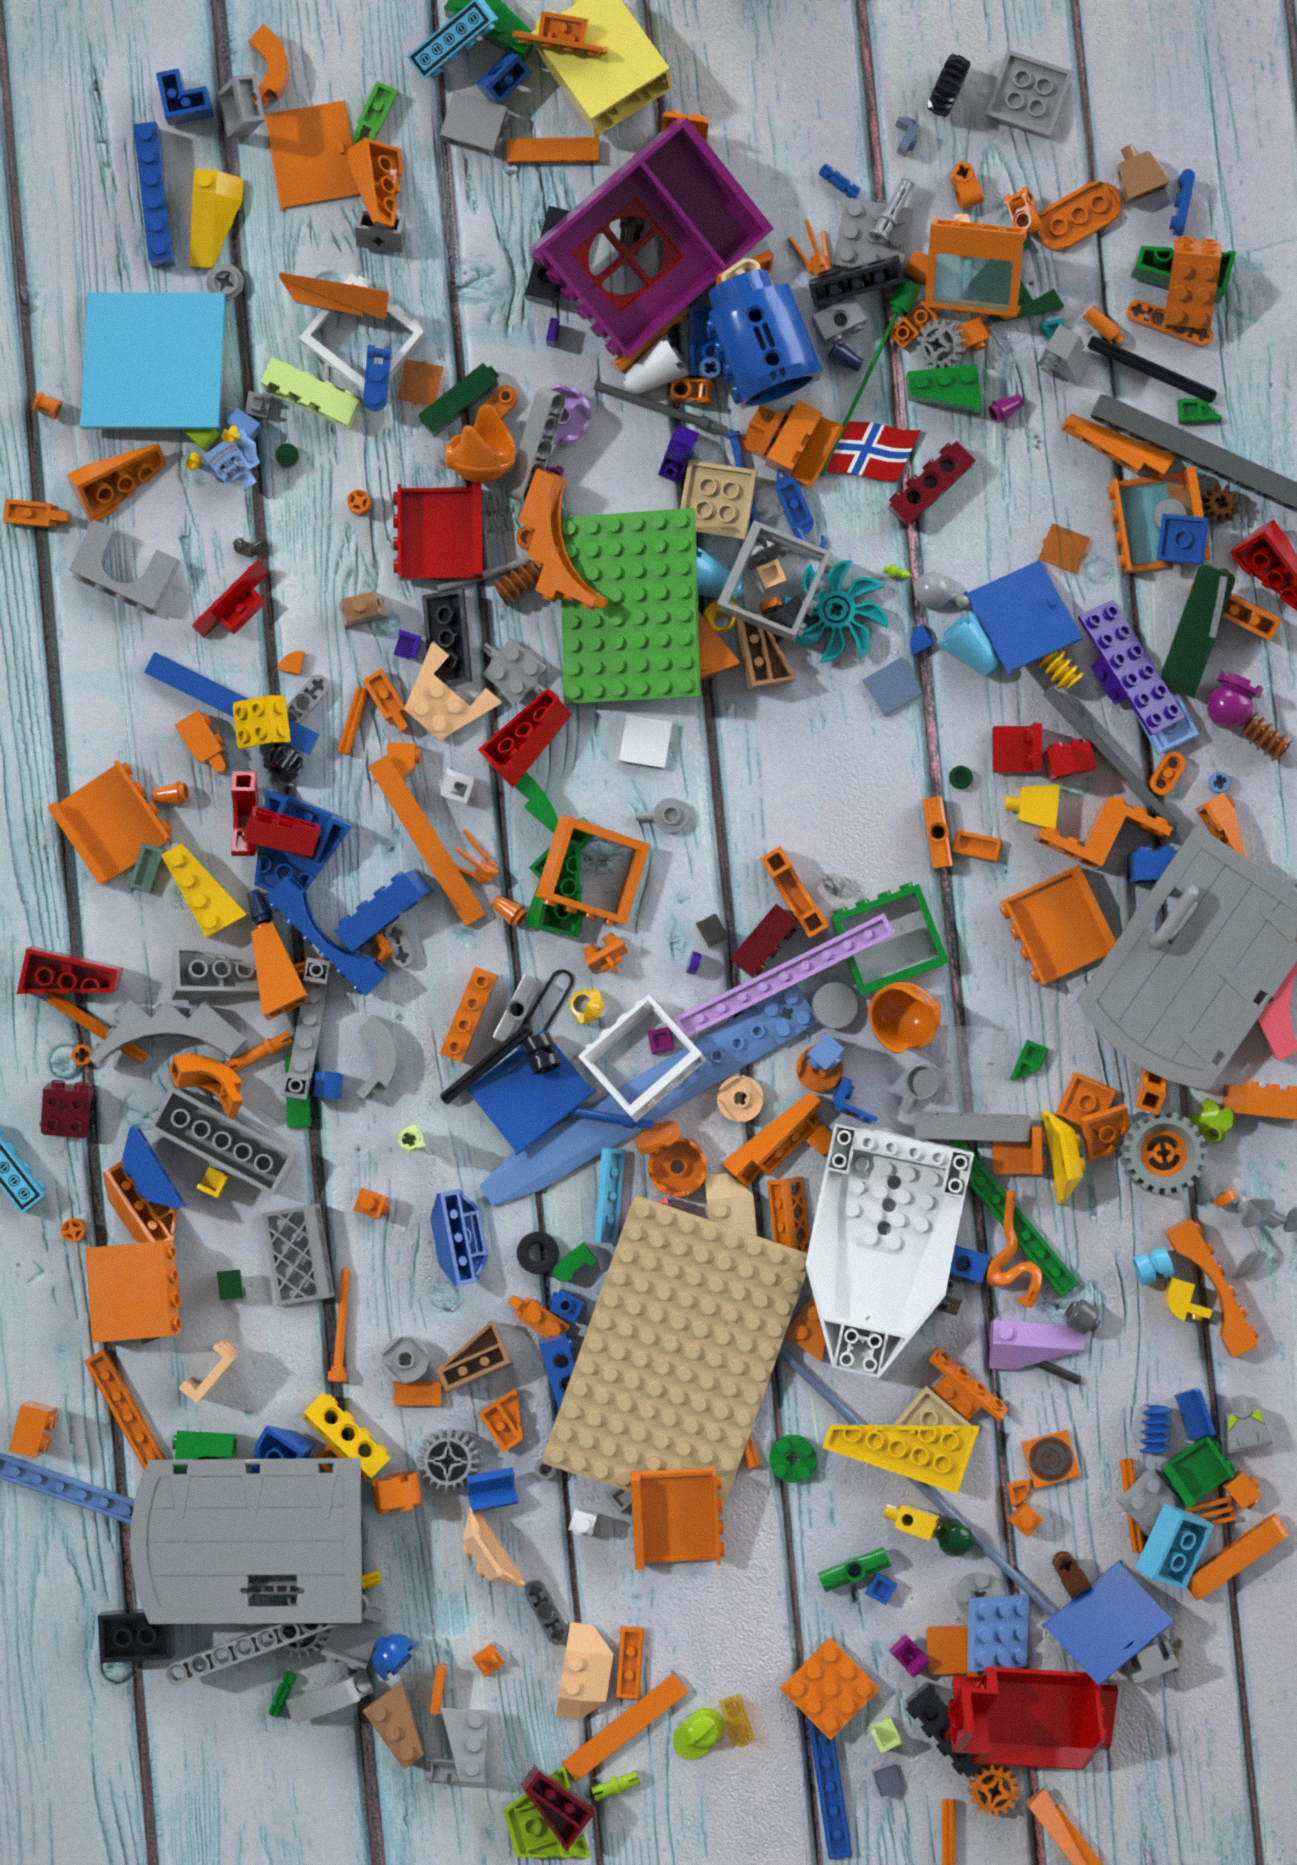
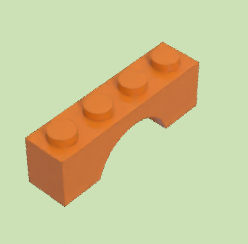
M781 846L759 859L794 918L798 921L797 923L807 939L828 928L827 921L805 890Z

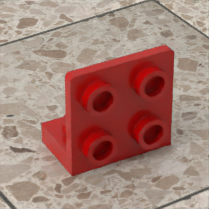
M1032 723L1030 726L992 727L993 773H1039L1042 771V723Z

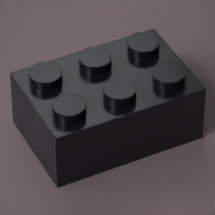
M143 1609L102 1611L98 1615L100 1663L172 1659L175 1656L174 1624H149Z

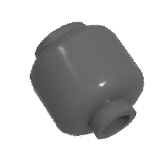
M1083 1299L1079 1301L1074 1300L1064 1313L1066 1324L1082 1335L1089 1331L1093 1333L1101 1322L1098 1319L1099 1310Z

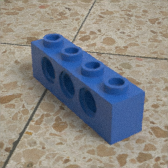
M566 1332L539 1340V1347L558 1409L561 1406L567 1388L561 1382L564 1378L571 1377L576 1363L572 1354L573 1351H576L572 1337L568 1338ZM558 1355H565L568 1358V1362L564 1365H558L555 1362V1358Z

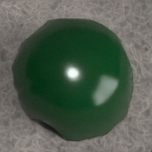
M959 1519L946 1520L938 1527L936 1533L938 1544L946 1555L962 1557L972 1549L974 1544L972 1531L969 1526L963 1525Z

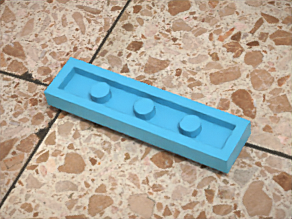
M602 1148L594 1242L618 1243L625 1149Z

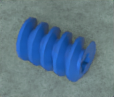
M1143 1404L1149 1407V1410L1142 1411V1414L1148 1416L1149 1419L1141 1421L1142 1424L1148 1426V1429L1141 1430V1433L1146 1435L1147 1438L1140 1440V1443L1147 1446L1146 1448L1139 1449V1452L1163 1454V1452L1170 1450V1447L1163 1443L1171 1441V1438L1164 1433L1171 1432V1428L1165 1424L1172 1422V1418L1166 1416V1414L1172 1413L1173 1409L1163 1405Z

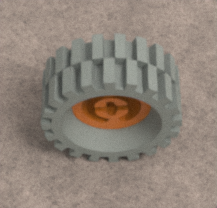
M1159 1112L1158 1115L1148 1113V1115L1137 1118L1135 1123L1130 1124V1129L1125 1136L1123 1135V1145H1120L1119 1152H1122L1120 1162L1126 1169L1124 1170L1126 1176H1129L1132 1179L1131 1182L1140 1186L1141 1189L1156 1194L1179 1193L1184 1191V1188L1192 1186L1195 1178L1201 1176L1202 1172L1200 1170L1202 1166L1205 1167L1207 1161L1204 1160V1154H1207V1147L1203 1146L1205 1139L1203 1135L1199 1134V1128L1195 1124L1190 1123V1119L1180 1116L1174 1112ZM1160 1135L1171 1138L1175 1143L1173 1148L1169 1143L1161 1142L1162 1149L1167 1150V1154L1163 1156L1164 1162L1168 1163L1173 1159L1174 1155L1177 1156L1174 1165L1166 1170L1155 1169L1149 1163L1150 1158L1157 1163H1163L1162 1156H1157V1151L1161 1150L1160 1143H1155L1150 1151L1147 1150L1149 1142Z

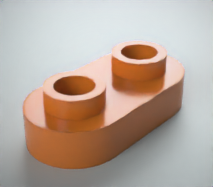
M501 386L482 405H491L497 411L500 418L503 419L516 406L518 401L517 392L511 386ZM504 393H508L510 395V398L508 400H503L501 398Z
M1169 752L1157 766L1149 781V788L1155 795L1163 796L1168 794L1176 784L1186 764L1184 757L1180 753ZM1170 760L1176 762L1175 768L1169 767L1168 763ZM1158 780H1162L1164 782V788H1159L1157 786Z

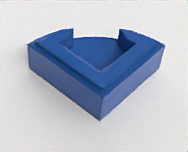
M922 624L915 629L910 639V652L912 656L933 645Z

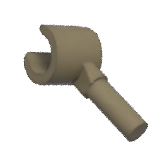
M1170 1638L1168 1640L1179 1664V1650L1183 1647V1641L1181 1638H1178L1179 1646L1175 1649L1172 1647V1639ZM1180 1667L1175 1668L1174 1671H1180Z

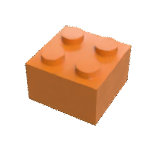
M31 1400L21 1404L8 1451L37 1458L44 1454L45 1451H48L52 1442L49 1434L51 1428H55L59 1415L55 1414L57 1408Z

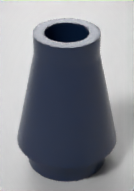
M836 342L828 355V359L832 360L831 363L853 369L858 372L864 361L844 343Z
M256 889L247 893L251 919L255 922L256 926L264 922H271L274 919L272 916L274 912L262 896L260 890Z

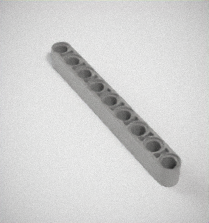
M362 1594L364 1606L362 1615H364L369 1607V1600L367 1596ZM275 1623L176 1660L168 1667L166 1678L171 1684L180 1685L343 1623H319L315 1628L308 1626L307 1623ZM293 1625L296 1629V1635L288 1636L284 1630L285 1626ZM264 1633H269L273 1636L274 1642L272 1644L263 1642L262 1635ZM248 1642L251 1645V1652L245 1653L241 1651L240 1643ZM219 1650H225L229 1654L227 1661H221L218 1658L217 1653ZM198 1658L205 1660L206 1669H198L195 1665V1660ZM173 1668H182L184 1671V1677H175L173 1674Z

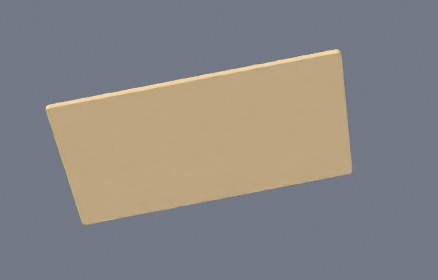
M635 1196L628 1211L542 1457L543 1463L631 1492L630 1472L716 1467V1476H721L722 1490H717V1498H722L724 1510L807 1274L806 1260L808 1253L641 1196ZM718 1512V1520L721 1518L722 1512Z

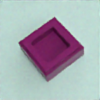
M668 1027L647 1031L652 1054L675 1050L672 1033Z

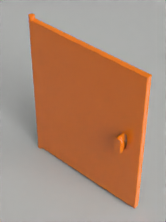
M345 100L269 114L264 112L281 211L288 207L361 195L350 171L348 149L353 144Z

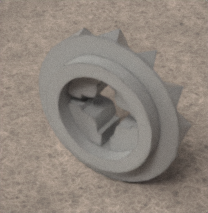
M231 264L215 266L209 272L206 280L208 291L210 293H225L226 301L236 298L242 292L244 283L239 269ZM229 276V282L232 286H226L224 289H221L222 284L219 280H225Z

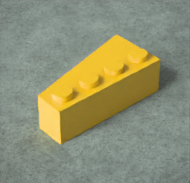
M180 844L161 854L206 938H211L250 917L185 845Z

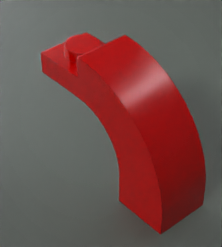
M232 771L233 832L231 855L255 856L256 844L244 842V830L252 805L259 807L256 772Z

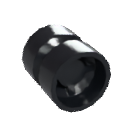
M550 1033L534 1035L522 1043L525 1055L531 1058L529 1065L533 1075L550 1072L561 1065L557 1051L552 1050L554 1042Z

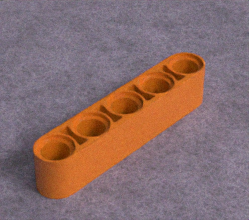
M1276 1514L1268 1516L1195 1568L1186 1588L1196 1601L1202 1599L1282 1542L1290 1533Z

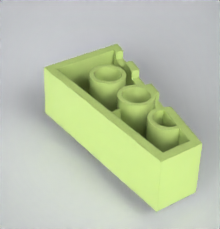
M274 357L271 358L260 381L266 393L349 430L361 406L356 394L347 390L342 392L336 389L337 386L328 381L322 382L316 379L314 375L305 371L302 372Z

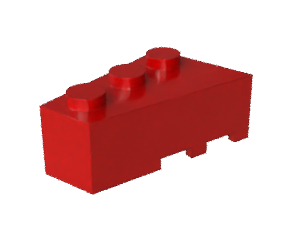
M252 805L244 830V842L270 847L279 851L293 852L294 855L306 858V856L312 857L319 837L320 825Z

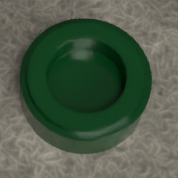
M285 443L277 448L275 457L282 467L291 468L298 463L299 452L294 445Z
M956 766L949 773V782L955 789L967 788L973 779L972 772L966 766Z

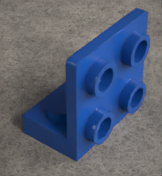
M841 1077L830 1103L834 1104L833 1109L847 1115L850 1111L856 1114L855 1119L866 1124H870V1121L876 1122L878 1117L844 1103L845 1099H850L854 1086L851 1085L853 1080Z

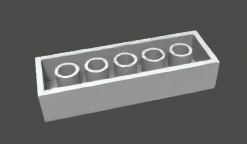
M175 1086L170 1087L148 1127L271 1195H276L298 1155L297 1152L232 1117L228 1118L225 1113L177 1089Z

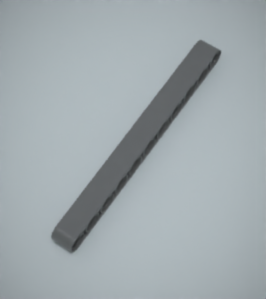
M1099 395L1090 415L1093 420L1140 442L1172 454L1175 458L1297 513V482L1110 396Z

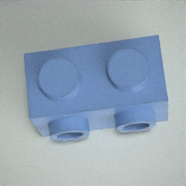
M826 1033L805 1055L809 1058L807 1063L816 1071L820 1069L825 1071L827 1068L832 1070L840 1062L841 1059L838 1056L845 1048Z

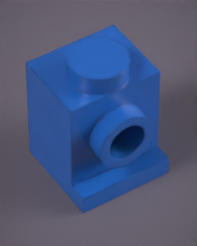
M560 1288L558 1293L553 1292L548 1302L551 1305L549 1311L575 1324L586 1301ZM568 1301L570 1304L569 1309H562L561 1303Z

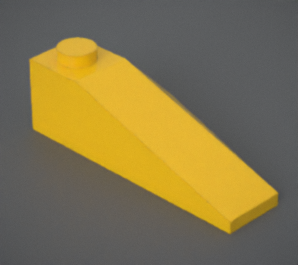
M194 170L190 267L214 268L224 245V240L242 204L243 178L218 170Z

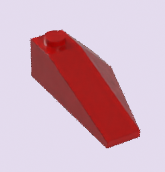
M1273 519L1252 532L1229 553L1249 576L1250 574L1254 575L1262 581L1261 585L1265 588L1270 587L1279 594L1281 600L1297 611V555L1287 536Z

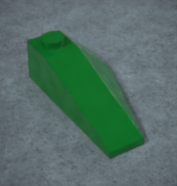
M571 839L569 841L554 894L581 902L583 890L582 885H580L579 873L581 870L579 841ZM537 886L531 901L526 925L579 938L584 912L577 910V913L574 914L564 911L563 905L557 904L556 907L544 904V899L536 897Z

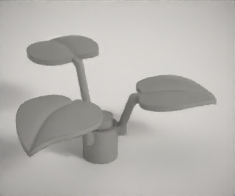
M1245 1195L1237 1202L1236 1208L1243 1215L1241 1225L1249 1229L1256 1248L1249 1251L1241 1259L1232 1276L1233 1279L1242 1278L1254 1273L1263 1265L1267 1253L1264 1250L1261 1251V1246L1253 1226L1268 1215L1284 1224L1283 1230L1285 1232L1297 1230V1205L1289 1211L1286 1218H1280L1272 1213L1275 1201L1271 1198Z

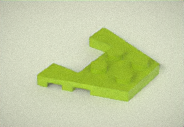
M564 1766L559 1767L550 1774L551 1777L563 1786L571 1788ZM526 1792L502 1809L516 1857H591L584 1835L578 1836L566 1852Z

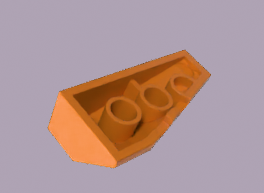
M157 443L87 464L67 474V477L78 502L92 523L93 519L99 521L113 514L118 509L117 505L126 497L130 498L134 494L133 491L140 484L148 482L166 465V461L161 447Z

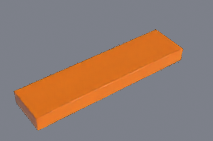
M599 137L506 138L507 163L599 162Z

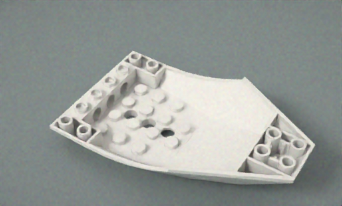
M835 1123L806 1260V1269L832 1368L879 1378L946 1296L960 1217L974 1157L973 1152L870 1128ZM893 1175L901 1179L900 1186L895 1189L887 1185L888 1178ZM890 1198L896 1202L894 1210L885 1211L883 1209L882 1203L885 1199ZM886 1221L891 1225L889 1234L882 1235L878 1232L877 1226L880 1222Z

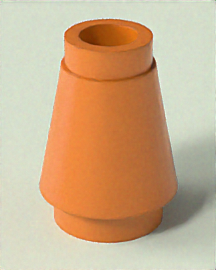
M178 781L153 789L152 796L155 803L183 804V802H187L189 799V791L186 783Z
M498 895L491 904L509 925L519 926L527 915L524 906L501 895Z

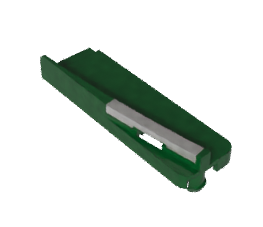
M1203 564L1197 570L1160 674L1170 690L1191 696L1192 698L1196 695L1216 639L1219 625L1235 584V576L1227 569H1217Z

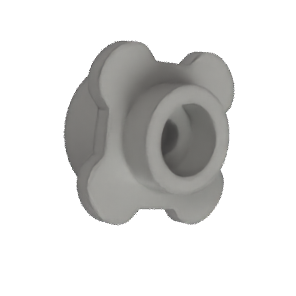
M827 874L826 877L822 878L824 888L828 893L837 897L839 893L843 892L842 889L845 887V884L838 874Z

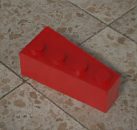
M547 688L482 745L478 751L513 788L572 715L560 699Z
M31 946L26 948L16 994L113 993L119 989L123 967Z

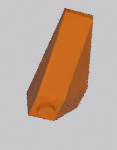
M364 137L348 149L350 171L372 222L377 225L393 228L398 206L396 196L400 192L401 187L398 185L399 178L403 175L401 148Z
M1221 793L1196 808L1211 835L1246 858L1236 812L1233 809L1235 804L1231 797Z

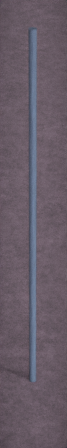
M781 1345L778 1355L851 1425H864ZM906 1477L949 1520L959 1519L963 1525L969 1526L926 1483ZM969 1526L974 1536V1544L1050 1617L1054 1616L1058 1611Z

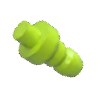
M891 564L889 567L884 566L883 573H887L888 578L901 577V579H909L910 576L909 571L901 570L894 564Z

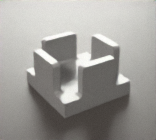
M1164 1634L1159 1637L1165 1652L1161 1653L1159 1646L1154 1644L1152 1640L1134 1656V1664H1131L1130 1660L1125 1663L1126 1672L1135 1684L1180 1667Z

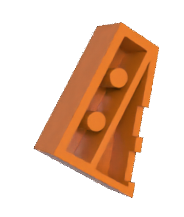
M1245 1081V1085L1224 1084L1222 1109L1231 1107L1233 1112L1237 1114L1297 1120V1087L1287 1086L1286 1090H1282L1278 1084L1266 1083L1264 1088L1259 1087V1082Z

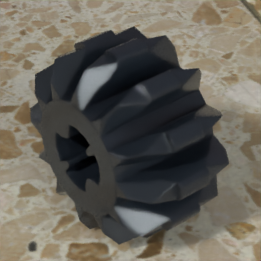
M275 743L266 751L262 760L264 762L263 767L268 770V774L274 776V779L279 778L281 782H291L302 771L303 759L298 756V752L292 750V747L288 748L283 743L281 745Z

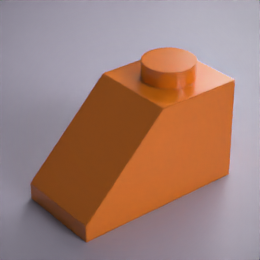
M387 742V754L404 780L416 769V763L420 764L421 750L417 749L416 743Z

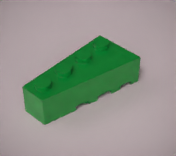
M448 0L444 6L445 16L451 19L472 0ZM485 0L498 17V20L493 23L495 28L485 36L483 33L479 36L505 52L508 51L519 55L525 63L534 48L533 40L532 44L518 42L519 37H514L512 34L513 31L528 33L532 31L501 0Z
M1141 246L1136 255L1130 277L1169 288L1174 249L1172 247ZM1237 251L1221 252L1215 303H1220L1225 294Z

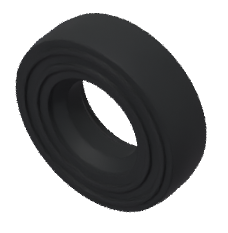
M531 1232L524 1236L518 1244V1262L529 1273H546L558 1261V1245L554 1238L547 1233ZM533 1244H542L547 1249V1256L543 1261L535 1262L530 1259L528 1252Z

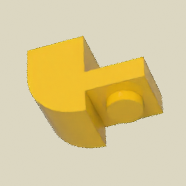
M1169 1277L1164 1293V1301L1168 1311L1174 1317L1185 1321L1187 1312L1190 1313L1189 1318L1203 1321V1317L1210 1319L1212 1309L1190 1303L1195 1284Z

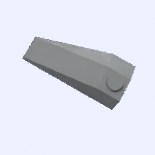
M198 946L173 947L170 976L171 1000H199L259 994L256 965L244 961L238 962L226 958V955L219 953L217 955L205 951L204 948Z

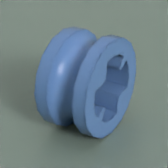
M713 357L705 358L698 367V372L703 379L713 380L721 371L719 361ZM712 364L714 366L712 370H715V373H706L705 370L707 368L704 365L709 366Z
M1216 772L1208 779V787L1214 793H1222L1230 786V778L1224 772ZM1216 776H1220V780L1224 779L1225 781L1222 789H1218V786L1215 787L1213 784L1216 781Z

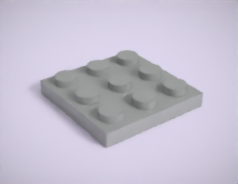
M1007 49L985 117L1051 138L1073 71Z
M845 197L833 267L848 269L899 255L903 269L913 209L902 207L897 216V226L892 228L888 236V243L879 244L869 237V232L875 228L878 222V215L885 211L888 204Z

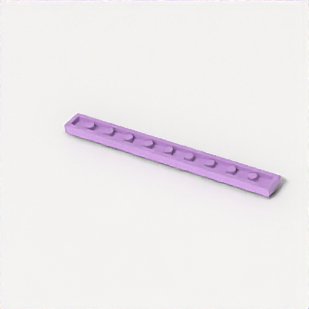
M885 913L675 1017L674 1020L679 1029L688 1038L895 935Z

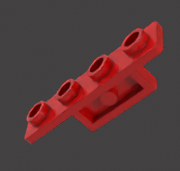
M258 560L255 561L197 618L192 627L205 638L221 622L234 635L266 603L254 588L269 574L268 570Z

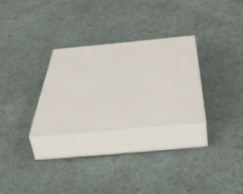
M626 715L619 761L665 769L673 722Z

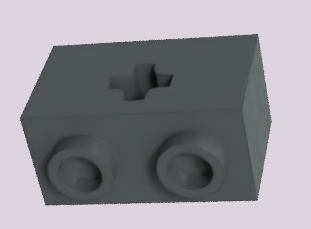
M359 210L355 225L356 246L402 253L406 239L405 216L396 215L394 227L388 228L374 224L368 211Z

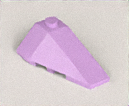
M993 1320L990 1327L989 1369L1014 1370L1083 1351L1085 1334L1078 1333L1068 1325Z

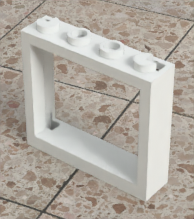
M353 274L344 282L345 284L362 287L370 285L362 276L359 275L357 278ZM389 304L387 313L413 334L391 360L389 380L425 338V333L422 330L424 328L423 325L415 319L409 320L404 316L406 312L396 304L394 306ZM322 309L301 334L299 340L305 347L364 393L365 379L312 337L333 312Z
M649 994L640 1002L637 1001L634 1008L628 1013L620 1015L617 1023L611 1028L603 1030L599 1038L593 1044L586 1045L587 1049L578 1056L635 1122L706 1061L703 1054ZM654 1011L690 1053L630 1105L595 1066L594 1062L649 1013Z

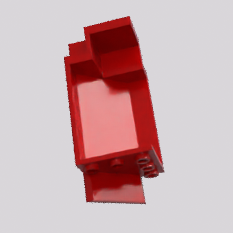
M986 1667L981 1677L957 1675L952 1677L951 1685L953 1686L954 1699L950 1698L947 1717L950 1719V1728L948 1731H945L944 1740H951L952 1753L973 1754L974 1764L1085 1770L1099 1749H1109L1111 1747L1118 1685L1101 1684L1098 1686L1086 1672Z

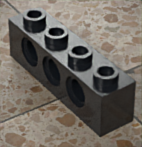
M548 206L540 238L570 211ZM534 261L525 293L526 300L553 307L554 300L558 301L562 288L558 286L557 282L555 284L553 282L543 283L541 278L546 275L548 270L542 264L539 266Z
M899 255L809 279L808 285L814 307L903 283L905 282V277Z
M928 1682L923 1684L905 1700L908 1705L905 1708L914 1720L917 1717L924 1724L921 1726V1729L929 1738L934 1736L939 1742L936 1747L944 1757L949 1755L954 1762L951 1765L959 1775L964 1773L969 1778L983 1766L981 1764H974L973 1754L964 1753L963 1755H957L952 1753L951 1740H944L945 1737L939 1734L943 1726L950 1727V1719L947 1717L948 1707ZM929 1707L937 1710L933 1718H926L924 1716L925 1710Z

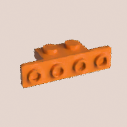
M542 11L538 34L522 31H513L512 34L514 37H519L518 42L532 44V40L541 41V46L555 48V44L564 45L563 50L577 52L578 48L587 49L586 54L600 56V52H607L606 46L585 43L589 21L587 18Z
M936 1347L928 1360L945 1375L933 1386L932 1391L967 1421L981 1407L995 1419L1001 1421L1008 1410L1003 1401L992 1395L982 1383L977 1382L970 1376L965 1368L955 1363L948 1353Z

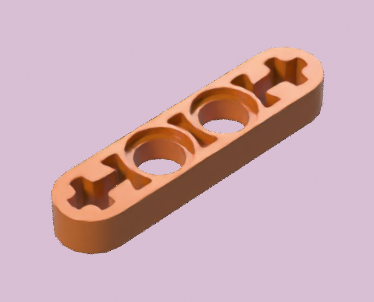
M1142 300L1132 301L1126 309V316L1129 321L1196 347H1206L1213 339V330L1211 328H1195L1193 330L1197 334H1200L1201 331L1205 332V336L1208 339L1205 338L1203 341H1200L1199 336L1196 334H1192L1191 338L1188 337L1191 327H1187L1185 333L1179 334L1174 330V325L1163 324L1158 326L1154 324L1152 320L1153 315L1161 314L1164 316L1165 309ZM1139 306L1140 312L1147 314L1148 310L1152 312L1148 317V321H1145L1146 315L1139 314L1138 317H1135L1134 311L1131 309Z

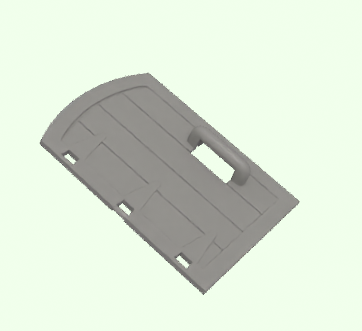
M1195 825L1139 909L1135 911L1132 919L1076 1002L1099 1034L1132 1062L1167 1080L1209 1090L1261 1015L1269 1000L1274 996L1297 962V942L1294 941L1297 937V892L1198 825ZM1175 887L1183 895L1157 933H1152L1146 928ZM1197 902L1198 906L1172 944L1167 943L1192 905ZM1262 990L1267 994L1258 1006L1253 1000L1259 991ZM1220 1050L1225 1056L1216 1066L1211 1061Z
M361 1458L149 1460L135 1497L130 1533L131 1565L134 1582L149 1624L259 1625L272 1623H362ZM319 1464H333V1472L320 1473ZM246 1465H260V1473H247ZM174 1466H188L187 1474H174ZM248 1575H297V1581H249ZM297 1595V1606H249V1597Z

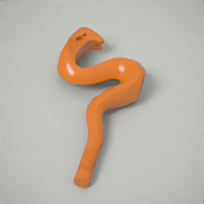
M1006 1190L1003 1227L1007 1244L1000 1253L989 1260L985 1281L993 1287H1005L1015 1281L1021 1274L1029 1273L1030 1283L1024 1296L1016 1297V1300L1020 1304L1032 1308L1039 1296L1042 1284L1040 1268L1034 1263L1024 1262L1014 1266L1007 1272L1000 1271L1013 1257L1017 1249V1237L1013 1228V1207L1016 1191Z

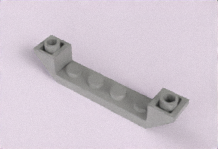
M307 957L303 981L310 1001L300 1005L289 1072L286 1073L283 1097L302 1100L307 1098L312 1081L328 993L330 961Z

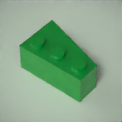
M977 364L907 372L905 379L909 401L951 408V410L970 412L980 416L982 402Z

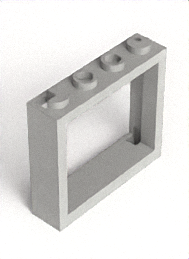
M754 520L717 602V610L795 642L797 635L800 637L803 635L806 623L803 622L806 615L811 616L816 603L812 601L815 594L820 595L825 582L821 580L824 574H829L834 563V561H831L832 552ZM759 537L821 562L792 629L730 604Z

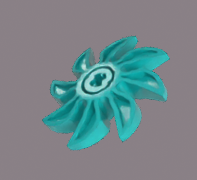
M852 560L841 561L831 568L830 573L827 575L830 592L825 593L822 590L820 595L815 594L813 601H816L818 605L814 607L811 616L804 620L808 621L816 618L819 622L806 628L801 637L797 635L795 643L800 645H815L820 641L824 631H830L832 633L830 641L820 663L831 662L842 654L845 648L843 630L849 631L860 659L865 656L870 645L869 631L867 627L856 622L854 618L859 617L885 628L888 627L887 616L879 605L871 601L859 605L853 602L863 595L884 588L879 581L873 578L861 577L852 582L848 592L840 590ZM812 564L807 567L802 579V588L805 596L815 577ZM785 595V604L792 598ZM833 607H837V610L838 608L841 609L839 616H835V613L831 614Z

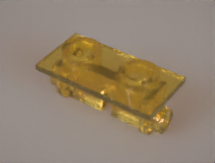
M741 1694L719 1700L718 1702L732 1746L739 1745L742 1747L748 1745L749 1741L755 1740Z

